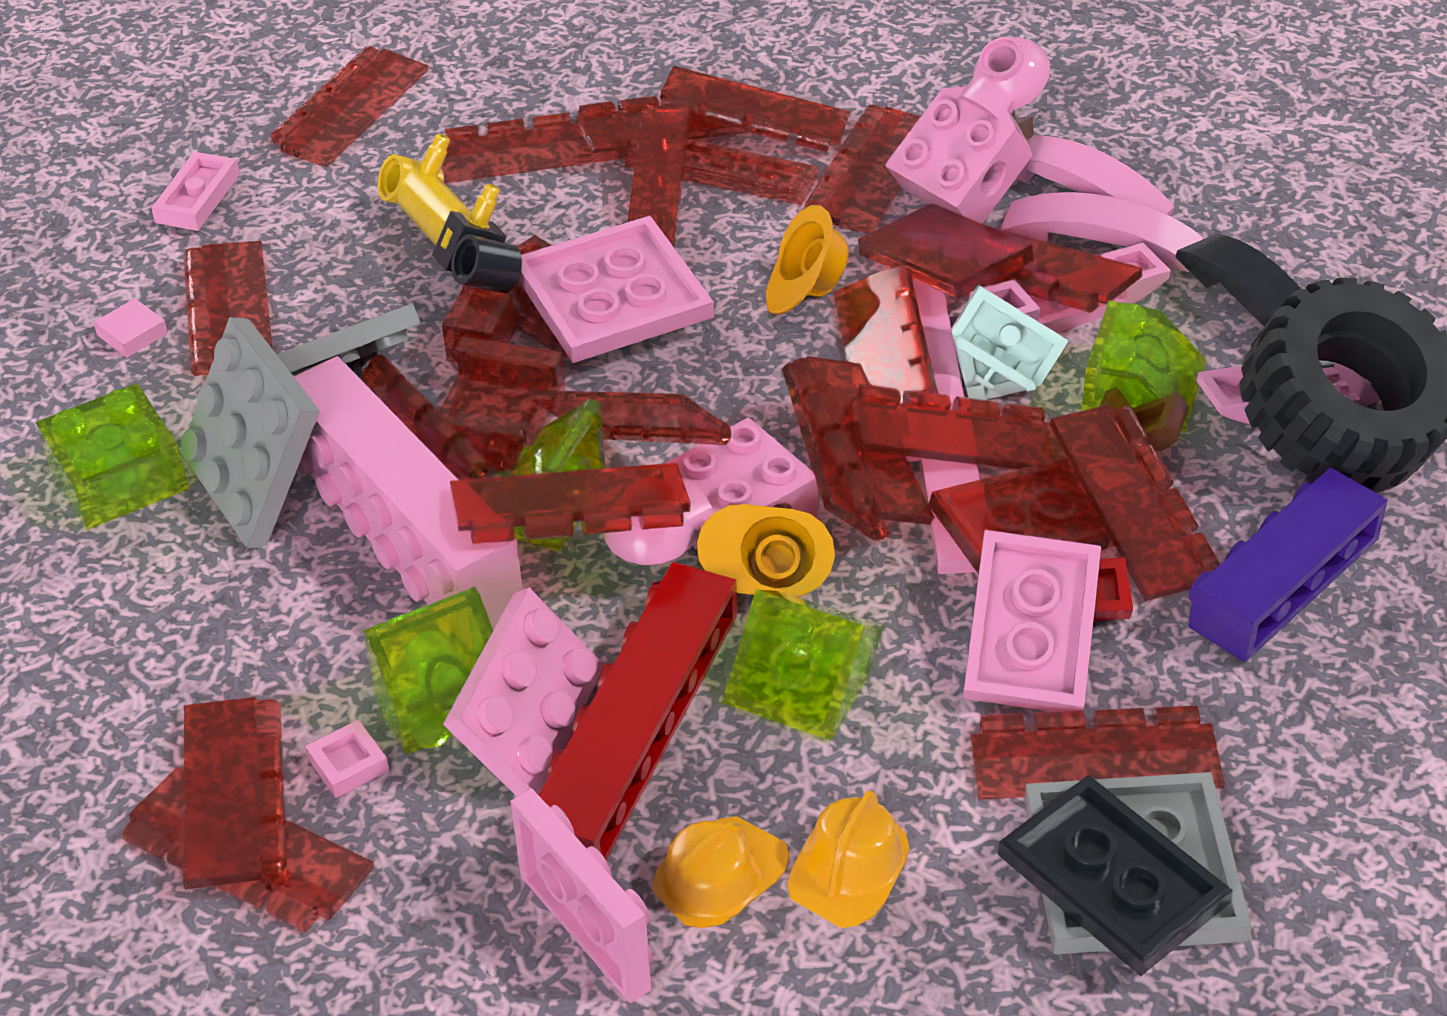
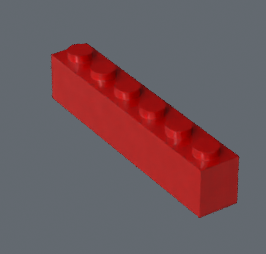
M672 561L661 582L655 581L650 586L645 601V610L638 622L631 621L627 626L622 640L621 651L615 662H608L604 666L599 678L597 693L591 704L583 705L578 711L574 721L573 735L565 749H557L552 756L548 767L547 780L538 795L549 807L553 805L560 807L568 817L576 838L586 849L590 846L595 847L605 860L608 859L737 618L736 579Z

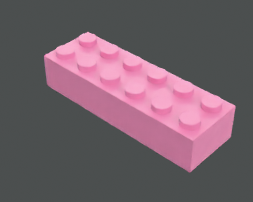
M338 356L294 376L320 410L297 472L303 477L309 474L315 480L318 492L328 506L331 507L337 504L340 507L348 527L356 537L359 538L365 535L371 541L374 553L384 568L394 567L401 574L404 587L411 598L416 602L423 599L431 607L434 620L444 634L450 635L454 632L467 648L490 637L513 593L523 590L517 539Z

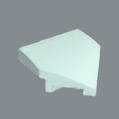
M980 285L976 287L951 328L970 405L1025 390H1035L1036 386L1042 384L1069 342L1066 338Z

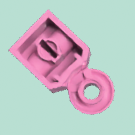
M1003 37L989 42L983 48L974 66L973 78L970 83L965 87L942 88L885 164L902 189L971 230L976 231L979 229L1033 156L1026 138L1011 113L1013 110L1031 103L1043 91L1050 74V61L1046 51L1034 41L1021 37Z
M748 417L661 465L662 485L643 483L634 486L626 492L623 500L614 506L604 525V538L612 553L623 560L641 565H654L679 558L692 545L697 551V540L703 524L714 512L728 505L750 504L795 509L810 513L818 519V475Z

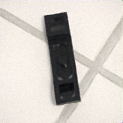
M1214 234L1183 247L1176 252L1175 258L1206 288L1220 283L1264 327L1286 298L1296 290L1301 289L1283 269L1262 252L1227 235ZM1319 361L1322 369L1335 366L1334 362Z

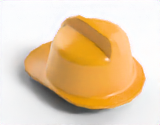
M810 205L801 210L792 219L783 235L778 259L766 289L767 309L771 314L782 315L791 311L806 296L821 297L830 293L845 271L849 256L847 241L844 236L832 227L830 214L823 206Z
M750 504L728 505L714 512L701 527L697 540L698 560L703 570L736 579L737 593L774 598L805 596L823 584L831 573L835 559L833 538L825 525L810 513L795 509Z
M867 790L862 798H842L832 802L819 814L815 827L799 853L788 880L791 900L839 928L858 926L878 913L885 904L900 872L905 866L910 847L906 833L895 822V819L887 809L879 804L877 794L874 791Z
M737 816L690 824L681 830L670 843L667 856L656 870L652 886L653 893L685 926L708 928L722 925L738 915L748 904L779 880L787 868L789 859L788 847L783 840Z

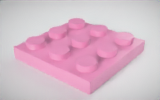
M651 216L521 255L522 269L518 281L572 363L714 318V301Z

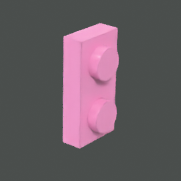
M193 152L151 207L155 223L199 231L240 175L237 159Z

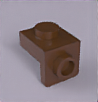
M1114 387L1105 391L1094 423L1101 437L1110 443L1121 458L1129 459L1152 450H1165L1177 442L1189 406L1180 394L1175 392L1133 408L1121 391Z

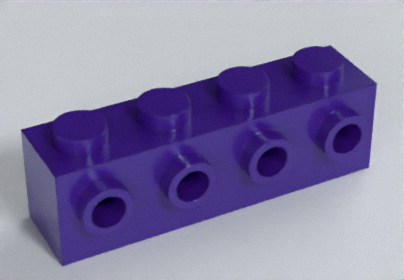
M1331 467L1313 483L1305 482L1294 495L1292 502L1280 512L1272 511L1264 519L1258 532L1246 542L1243 540L1238 541L1230 549L1223 563L1212 572H1203L1195 580L1189 592V600L1192 602L1188 627L1246 663L1378 541L1388 499Z

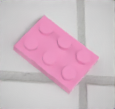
M985 530L962 699L1082 716L1085 704L1101 546Z
M528 587L513 593L443 725L516 796L531 788L539 794L547 780L548 767L552 756L557 749H565L573 732L577 713L583 705H586L605 665Z
M533 788L510 800L521 878L630 1004L651 991L650 963L653 962V954L648 945L647 925L650 923V915L643 900L634 890L627 889L624 891L612 878L605 858L595 847L590 846L587 849L574 835L573 827L560 807L557 805L549 807Z

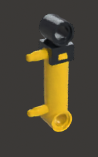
M440 133L435 135L423 161L398 154L390 155L384 161L378 176L377 188L380 198L386 202L398 204L433 242L435 248L432 256L446 271L452 272L455 282L499 294H507L514 289L522 269L521 252L518 247L504 243L507 236L493 221H490L497 204L496 199L500 192L499 188L493 184H486L471 212L444 184L441 166L447 155L446 150L450 140L447 136Z

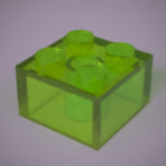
M138 383L114 390L107 395L36 421L48 465L86 530L189 490L178 444Z

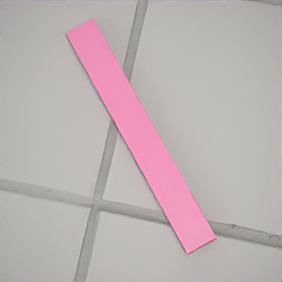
M940 270L890 273V290L910 408L914 407L921 442L919 465L937 573L979 572L985 530L990 531L941 272Z

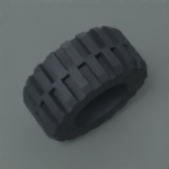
M1335 278L1332 284L1330 280H1320L1308 284L1305 289L1296 290L1276 310L1251 344V349L1244 357L1241 367L1243 378L1240 381V392L1243 402H1249L1244 410L1251 428L1256 426L1261 432L1258 436L1259 441L1268 452L1273 449L1282 457L1279 462L1291 472L1295 469L1307 475L1305 480L1313 483L1331 467L1374 492L1383 491L1388 485L1397 486L1406 481L1414 472L1419 470L1447 439L1446 330L1440 332L1433 324L1435 317L1425 308L1420 311L1409 302L1412 298L1400 291L1394 294L1385 291L1384 284L1370 280L1365 281L1361 285L1357 284L1356 278ZM1319 361H1329L1343 365L1370 381V385L1381 400L1384 411L1361 406L1345 397L1328 380Z

